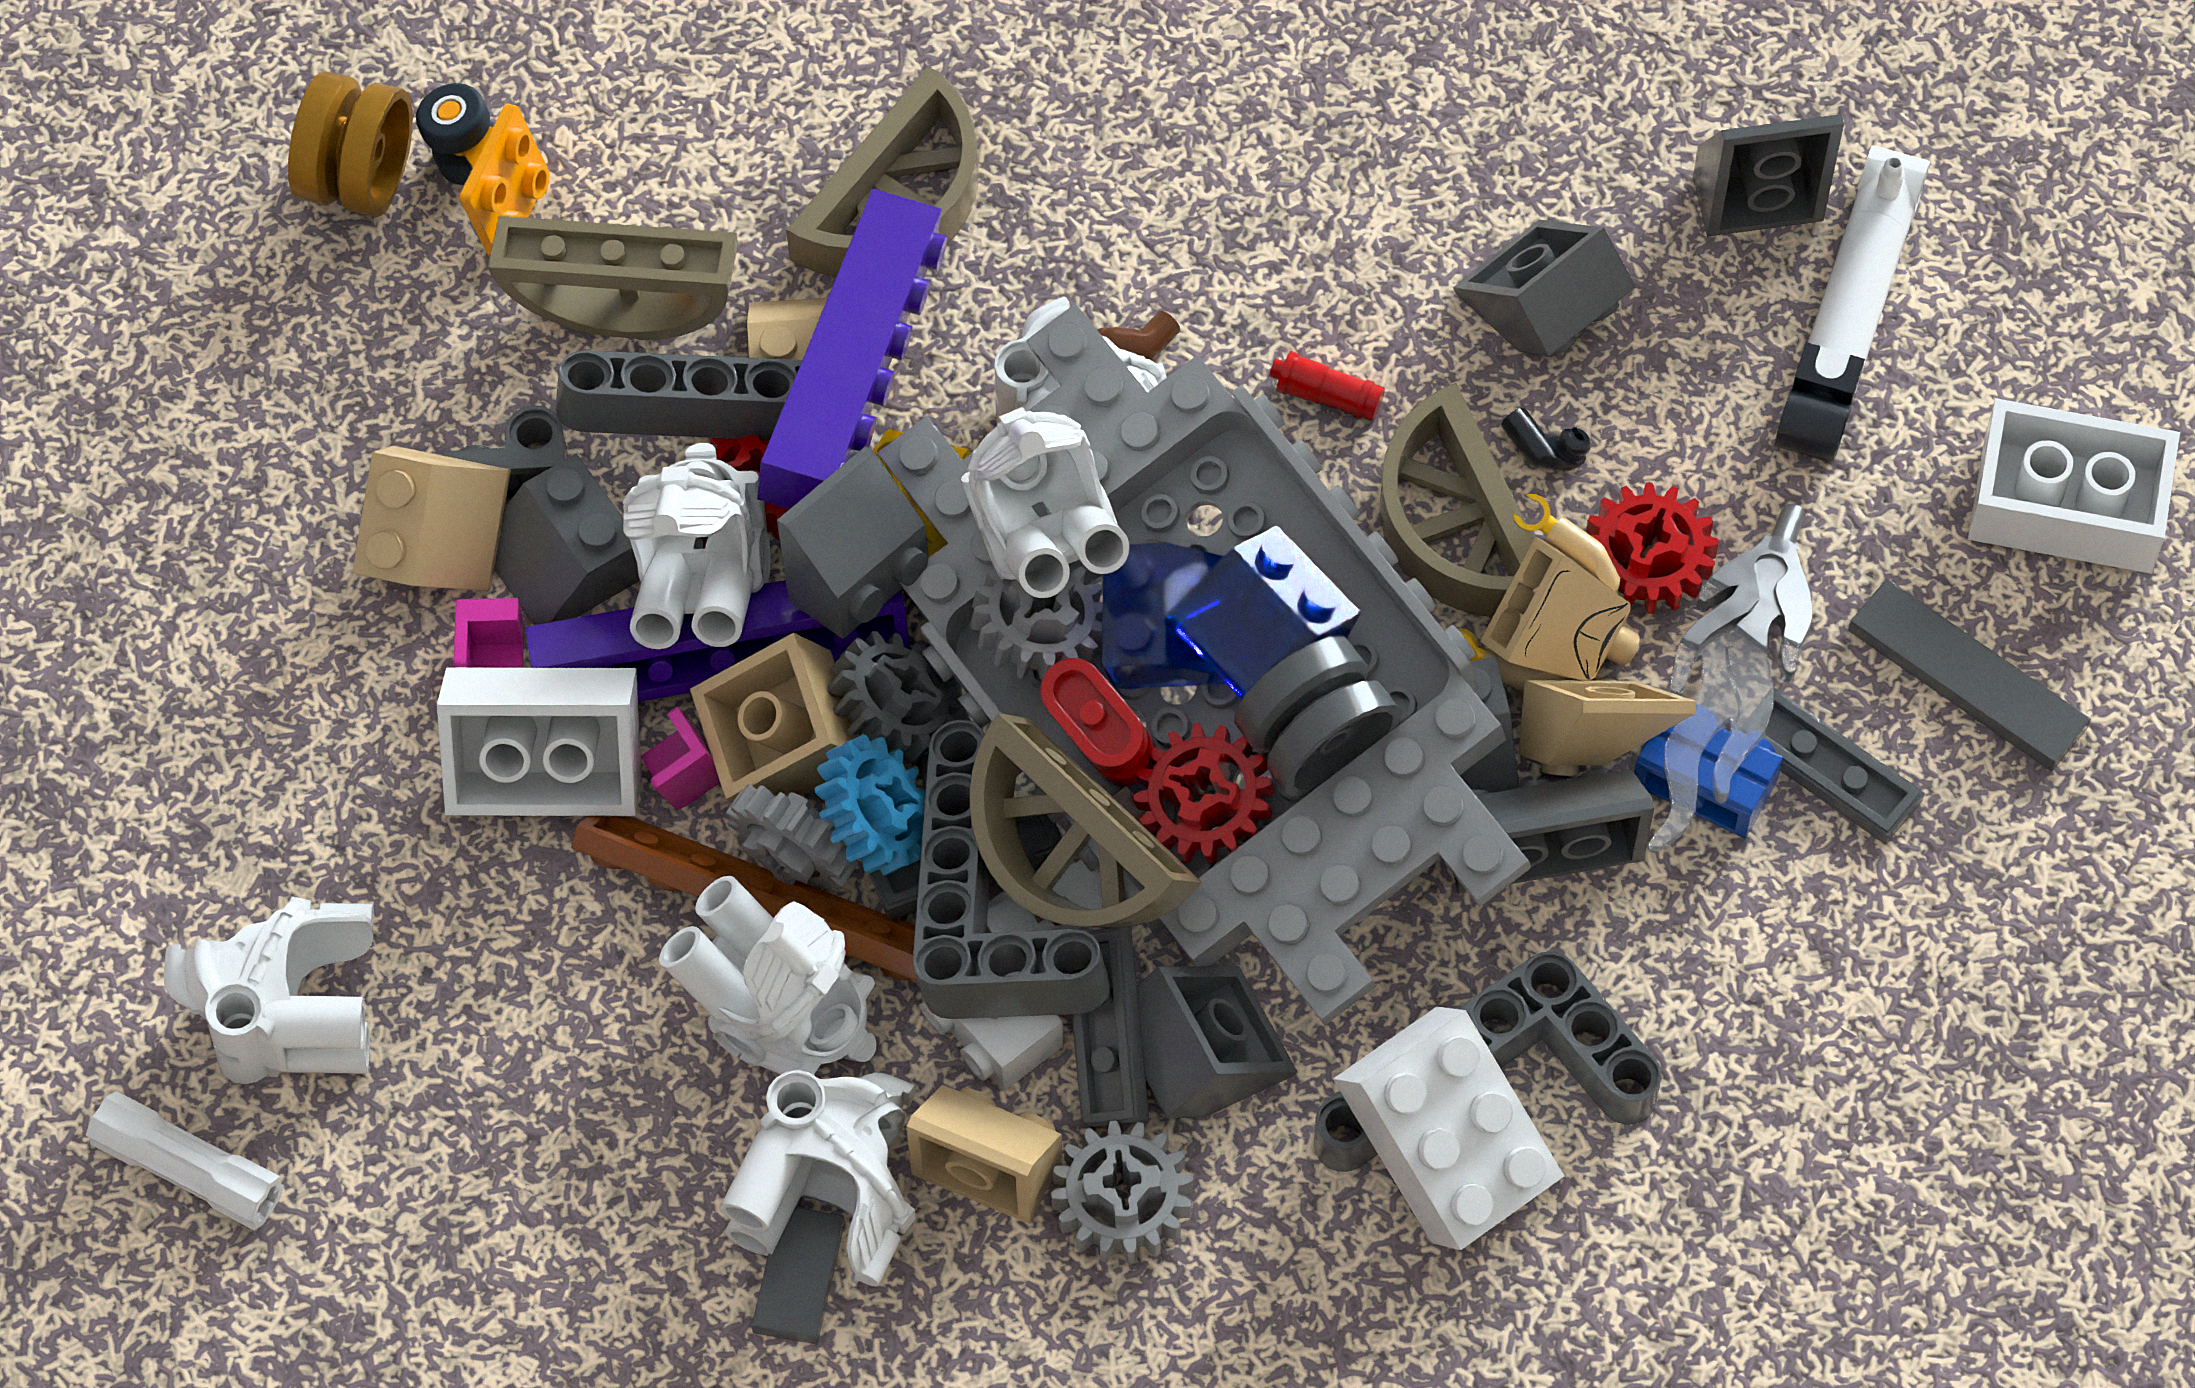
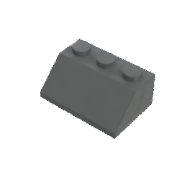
M1597 768L1586 771L1575 779L1552 783L1547 779H1533L1520 784L1515 789L1494 793L1481 789L1472 790L1529 860L1531 868L1511 884L1644 861L1655 808L1651 795L1631 769L1612 772V770L1607 768ZM1454 876L1458 894L1467 892Z

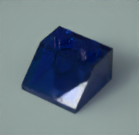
M1275 526L1233 547L1169 610L1165 620L1242 700L1245 694L1263 675L1298 650L1328 637L1344 636L1348 639L1361 611L1278 526Z
M1166 542L1129 544V554L1125 563L1116 571L1103 574L1102 668L1115 689L1241 684L1240 562L1238 559Z

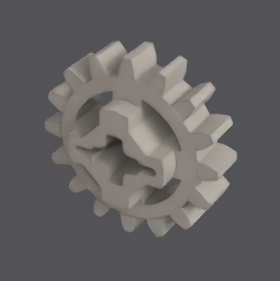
M1081 566L1069 574L1066 586L1058 594L1048 598H1037L1028 594L1017 579L1000 580L996 570L990 568L986 573L984 586H977L972 605L974 610L970 623L971 629L981 631L977 646L980 651L993 648L997 650L993 664L997 668L1006 665L1009 661L1017 664L1016 677L1023 679L1028 674L1029 669L1038 670L1042 680L1049 668L1055 663L1068 658H1079L1093 664L1097 648H1103L1108 631L1106 623L1110 607L1108 604L1099 603L1103 588L1100 584L1085 586L1083 581L1086 569Z
M746 785L725 813L730 818L727 823L728 826L740 833L737 838L743 842L742 846L745 853L759 861L772 872L775 878L786 884L793 885L796 880L803 883L809 882L813 887L821 890L826 888L832 893H836L839 888L842 889L858 865L856 861L850 863L846 859L847 847L844 846L845 842L843 840L837 843L831 841L830 836L835 829L832 821L822 820L819 811L811 806L809 800L798 794L790 792L787 797L780 792L774 796L765 786L760 785L758 789H755L751 785Z
M1116 1120L1109 1122L1108 1136L1100 1138L1091 1128L1084 1130L1085 1148L1082 1150L1077 1146L1067 1144L1064 1148V1160L1068 1166H1054L1053 1184L1059 1188L1051 1192L1052 1209L1064 1211L1059 1216L1060 1231L1063 1234L1078 1229L1076 1249L1083 1252L1095 1243L1100 1246V1261L1105 1263L1109 1261L1114 1250H1123L1128 1264H1135L1136 1248L1143 1246L1154 1257L1160 1255V1236L1163 1234L1167 1238L1177 1241L1181 1236V1224L1176 1218H1190L1192 1213V1200L1185 1196L1193 1192L1192 1174L1180 1173L1185 1168V1154L1183 1151L1166 1154L1168 1135L1164 1132L1155 1136L1152 1141L1144 1139V1123L1141 1122L1135 1124L1130 1135L1121 1134L1120 1126ZM1137 1159H1140V1160L1146 1162V1163L1149 1164L1150 1166H1145L1144 1164H1142V1163H1141L1140 1161H1138ZM1105 1160L1096 1172L1087 1173L1094 1165ZM1116 1173L1122 1174L1123 1185H1127V1191L1130 1194V1197H1128V1210L1126 1211L1123 1210L1122 1200L1118 1198L1114 1186H1117ZM1159 1209L1150 1220L1139 1225V1222L1149 1210ZM1092 1217H1100L1112 1227L1103 1225Z

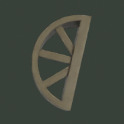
M928 65L786 229L789 259L792 262L817 273L836 277L853 235L841 234L857 215H859L860 220L872 188L941 208L939 234L948 237L947 244L957 235L970 215L977 195L979 179L977 138L973 118L967 104L956 88L943 75ZM939 120L949 130L957 144L955 147L911 153ZM958 168L951 186L936 204L892 178Z
M499 216L488 269L500 288L514 301L536 315L561 326L593 335L639 340L666 339L695 332L713 322L721 314L728 299L738 239L737 233Z
M1457 383L1440 389L1420 402L1403 419L1392 436L1385 454L1382 470L1380 496L1381 526L1386 543L1398 558L1397 564L1410 579L1415 578L1430 596L1457 610L1493 617L1534 538L1530 531L1519 528L1514 522L1512 513L1519 516L1526 523ZM1439 435L1459 476L1413 460L1412 458L1425 443ZM1400 479H1404L1467 502L1469 505L1410 525L1401 506L1398 484ZM1482 523V527L1463 567L1441 557L1426 544ZM1494 548L1508 577L1482 574Z
M1000 713L996 715L981 741L975 758L970 785V814L975 840L981 857L998 885L1015 902L1034 915L1062 925L1092 928L1132 927L1153 921L1169 913L1182 904L1201 885L1202 882L1028 717ZM1020 768L1046 794L1014 798L1018 769ZM1067 813L1075 822L1036 872L1022 847L1015 818ZM1091 837L1098 842L1102 908L1095 910L1074 904L1052 889ZM1123 867L1145 887L1127 900H1125Z

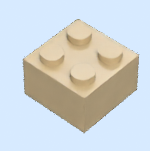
M792 633L690 688L726 800L733 802L746 785H751L755 789H758L760 785L765 786L774 796L780 792L787 797L790 792L801 796L826 782L817 771L819 765L829 761L826 753L859 737V734L850 736L847 732L848 727L852 723L849 716H840L834 713L833 708L842 699L828 692L829 684L836 678L830 672L835 662L829 649Z

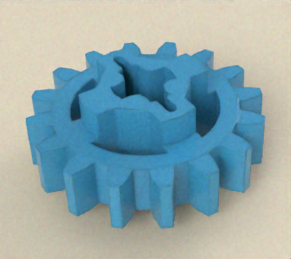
M866 734L829 750L826 753L829 761L819 765L817 768L818 773L826 782L815 787V794L825 800L826 809L819 812L820 818L825 821H832L835 827L830 836L831 841L837 843L843 840L847 846L846 859L851 863L862 858L864 871L869 874L880 869L883 876L888 875L920 860L926 790L917 789L914 783L919 774L917 768L914 767L908 770L904 768L902 764L903 751L898 748L888 753L885 738L879 737L870 741Z

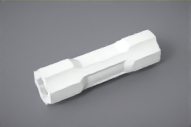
M118 1091L104 1097L102 1104L89 1122L86 1136L90 1137V1145L130 1166H140L207 1201L214 1210L254 1231L265 1223L280 1200L284 1187L280 1183L281 1176L240 1155L228 1154L163 1120L156 1111Z

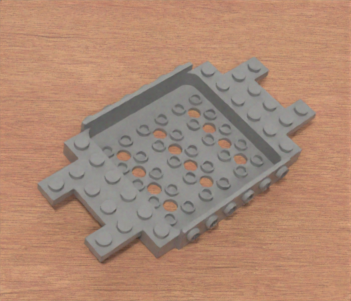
M1075 303L1026 340L1031 351L1060 385V387L1028 411L1065 415L1081 425L1080 429L1085 432L1090 443L1089 449L1093 453L1100 484L1109 499L1118 526L1128 538V557L1125 563L1116 571L1108 574L1094 573L1088 570L1080 560L1069 563L1070 573L1081 566L1086 569L1083 581L1085 586L1110 580L1117 582L1123 588L1121 603L1109 612L1106 623L1108 631L1102 649L1097 648L1092 665L1097 668L1131 710L1140 712L1145 716L1146 730L1153 738L1156 748L1164 752L1172 748L1168 733L1173 730L1180 735L1183 741L1191 739L1192 727L1196 723H1200L1206 737L1212 738L1219 725L1226 726L1231 735V744H1233L1238 738L1243 736L1235 725L1234 718L1235 710L1245 694L1263 675L1282 660L1305 646L1328 637L1344 636L1369 667L1366 681H1378L1402 710L1398 727L1377 741L1307 796L1291 797L1283 790L1270 772L1271 780L1275 786V793L1261 799L1269 804L1273 812L1271 819L1255 818L1253 823L1258 833L1250 839L1244 835L1237 840L1239 844L1238 849L1231 854L1226 847L1217 849L1215 864L1209 865L1201 850L1195 851L1189 863L1182 862L1178 855V844L1176 843L1169 851L1202 883L1178 907L1153 921L1145 923L1154 935L1166 929L1196 967L1211 966L1253 934L1322 1023L1327 1025L1376 987L1372 977L1339 937L1346 930L1439 859L1445 863L1479 907L1531 868L1529 860L1460 777L1462 773L1506 741L1502 725L1475 693L1479 686L1469 662L1476 655L1471 645L1453 624L1443 630L1430 614L1437 606L1428 592L1415 578H1412L1407 583L1401 579L1392 568L1398 562V558L1390 546L1376 531L1368 537L1354 521L1360 516V512L1339 485L1330 491L1316 475L1323 470L1321 464L1301 439L1291 445L1281 433L1279 428L1285 425V422L1264 394L1254 400L1244 386L1240 385L1231 392L1232 397L1198 355L1147 392ZM925 416L878 452L884 464L947 543V545L928 558L926 569L914 584L905 586L900 583L908 597L927 620V623L920 630L931 646L925 649L922 654L944 682L952 676L957 679L966 691L958 700L980 728H983L989 722L992 723L998 713L1028 717L1108 794L1112 795L1123 786L1114 785L1105 780L1046 709L1041 699L1040 688L1042 680L1038 670L1029 669L1028 674L1023 679L1017 678V664L1009 661L1006 665L997 668L993 665L997 650L993 648L980 651L977 646L981 631L972 630L970 626L974 610L972 608L977 586H984L986 573L990 568H994L969 506L961 481L962 476L970 472L967 468L973 452L962 460L929 417ZM1042 502L1031 506L1039 517L1047 515ZM1204 505L1218 508L1222 512L1223 521L1215 533L1209 536H1198L1188 529L1189 516L1196 508ZM1152 543L1166 544L1173 551L1172 563L1165 571L1158 574L1146 573L1138 565L1141 551ZM1278 596L1292 599L1297 605V614L1289 625L1282 628H1273L1263 622L1262 609L1270 599ZM1228 634L1242 637L1246 641L1247 651L1239 663L1233 666H1222L1212 659V647L1220 637ZM1174 673H1188L1196 679L1197 688L1194 696L1188 702L1178 705L1164 700L1161 693L1164 681ZM1253 748L1249 757L1262 754L1267 763L1269 752L1259 753ZM1230 762L1228 768L1231 773L1228 781L1236 783V779L1241 771ZM1020 768L1018 769L1017 776L1023 772ZM1140 782L1127 786L1132 794L1148 790ZM1208 785L1204 794L1215 795L1216 791L1213 785ZM1040 787L1031 792L1032 796L1046 794ZM1194 793L1192 796L1196 803H1200L1204 794ZM1163 798L1166 815L1172 822L1179 825L1178 813L1180 806L1173 805L1169 799ZM1067 813L1047 815L1053 824L1062 817L1070 827L1075 822ZM1228 820V821H1226V822L1220 824L1219 827L1223 826L1224 824H1226V823L1229 822L1230 820ZM1092 837L1078 854L1090 871L1099 866L1098 842ZM1123 867L1125 900H1127L1145 887Z

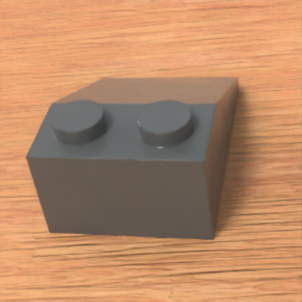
M1842 114L1721 130L1700 144L1697 148L1693 181L1707 237L1824 221L1844 127Z

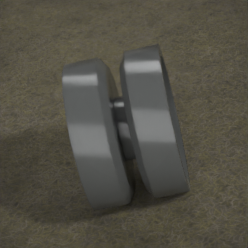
M1344 636L1328 637L1314 642L1282 660L1258 680L1245 694L1235 710V725L1259 753L1269 752L1267 768L1283 790L1291 797L1307 796L1400 724L1402 710L1378 681H1366L1369 667Z

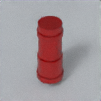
M1293 351L1289 352L1285 361L1275 358L1269 373V377L1278 379L1276 392L1289 394L1315 404L1321 403L1352 414L1355 418H1364L1372 422L1376 418L1385 393V387L1375 384L1374 381L1368 379L1365 381L1331 369L1328 365L1302 357L1299 353Z

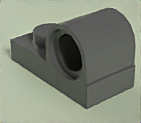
M536 405L523 407L509 418L505 428V448L490 449L482 445H470L456 451H442V456L510 469L506 498H513L523 483L569 458L562 423L557 418V414L545 406ZM532 443H548L544 447L538 449L526 448Z

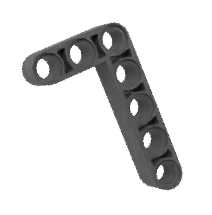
M592 350L576 351L567 355L560 363L555 410L557 418L564 426L580 432L740 439L747 435H758L760 440H770L802 360Z
M955 720L947 722L936 730L929 744L913 951L914 971L926 1006L931 1013L946 1019L1082 1014L1095 1010L1108 998L1110 983L1099 943L1093 935L1083 930L1075 929L986 933L990 872L978 849L970 814L971 776L975 758L985 733L979 725L971 721ZM957 920V921L954 922V923L945 924V923H947V922H949V921ZM1085 969V970L1081 971L1080 973H1076V974H1072V975L1069 974L1070 972H1072V971H1074V970ZM1019 972L1014 976L1004 977L1009 973ZM955 974L949 979L940 980L947 975Z
M1554 951L1541 952L1532 956L1458 1008L1466 1010L1500 1069L1543 1040L1603 1113L1614 1122L1624 1125L1637 1124L1646 1120L1653 1113L1662 1079L1659 1063L1576 964L1567 956ZM1541 984H1551L1558 987L1563 992V995L1556 998H1546L1540 996L1533 988ZM1491 1019H1500L1510 1024L1513 1029L1507 1033L1496 1034L1487 1030L1483 1023ZM1582 1031H1590L1598 1034L1604 1042L1597 1046H1587L1577 1041L1574 1035ZM1622 1079L1635 1080L1644 1087L1645 1091L1639 1094H1627L1619 1090L1614 1083ZM1340 1091L1328 1098L1319 1107L1315 1119L1314 1149L1319 1161L1327 1168L1338 1172L1353 1171L1378 1155ZM1337 1126H1348L1356 1130L1360 1136L1350 1142H1341L1332 1138L1328 1132Z

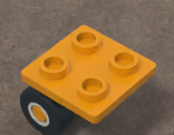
M461 83L446 84L434 89L424 97L416 112V124L425 143L432 149L433 159L441 174L454 184L464 185L460 193V202L490 259L498 217L528 218L537 199H541L547 191L549 170L518 106L505 104L494 124L490 120V113L483 97L475 88Z

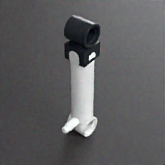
M1871 146L1856 199L1809 340L1805 344L1794 377L1793 386L1783 410L1774 443L1775 447L1834 463L1900 254L1922 194L1930 161L1878 146Z

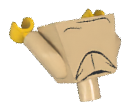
M1527 494L1528 498L1542 506L1543 517L1537 524L1529 525L1524 523L1519 516L1512 513L1514 522L1525 531H1542L1547 535L1546 542L1538 537L1534 538L1480 641L1488 647L1487 651L1478 648L1477 638L1472 632L1467 629L1457 628L1476 654L1469 662L1496 657L1503 684L1524 692L1525 680H1570V678L1581 681H1590L1595 678L1605 659L1622 666L1628 664L1635 656L1640 641L1637 632L1623 626L1630 613V603L1617 594L1620 577L1605 547L1567 518L1562 517L1557 520L1550 515L1549 504L1542 496Z

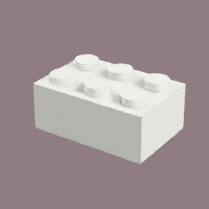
M1995 398L1984 438L1968 540L2152 574L2165 538L2180 432Z
M446 668L437 702L445 815L635 816L642 781L636 668Z
M1435 1007L1333 1078L1433 1244L1462 1250L1564 1177V1174L1466 1010Z

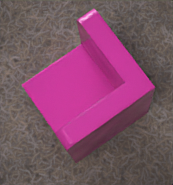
M518 598L456 600L454 668H523L525 625Z
M677 706L667 713L677 731L640 757L653 776L650 781L656 791L678 811L720 783L705 736L697 725Z

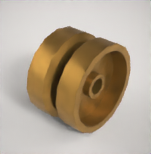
M327 71L315 75L304 93L291 134L288 156V182L292 195L299 200L325 206L333 203L340 196L343 207L351 212L377 218L386 213L404 174L410 151L413 108L409 93L402 88L376 82L361 91L359 82L353 77Z

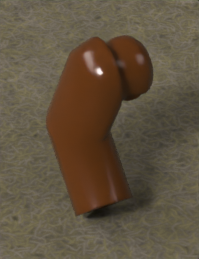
M1158 311L1141 330L1104 327L1099 328L1098 332L1109 339L1117 348L1138 356H1144L1145 359L1153 361L1180 332V326L1170 314Z

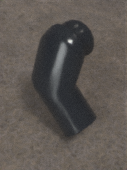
M1525 408L1512 411L1501 423L1503 430L1526 460L1533 466L1570 471L1585 463L1586 454L1591 449L1589 436L1580 428L1564 429L1560 436L1545 434Z

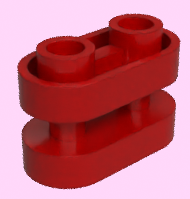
M1068 658L1055 663L1049 668L1041 682V699L1062 730L1105 780L1118 786H1130L1139 783L1136 776L1137 769L1147 768L1153 770L1155 766L1148 750L1152 746L1156 747L1136 714L1090 662L1079 658Z

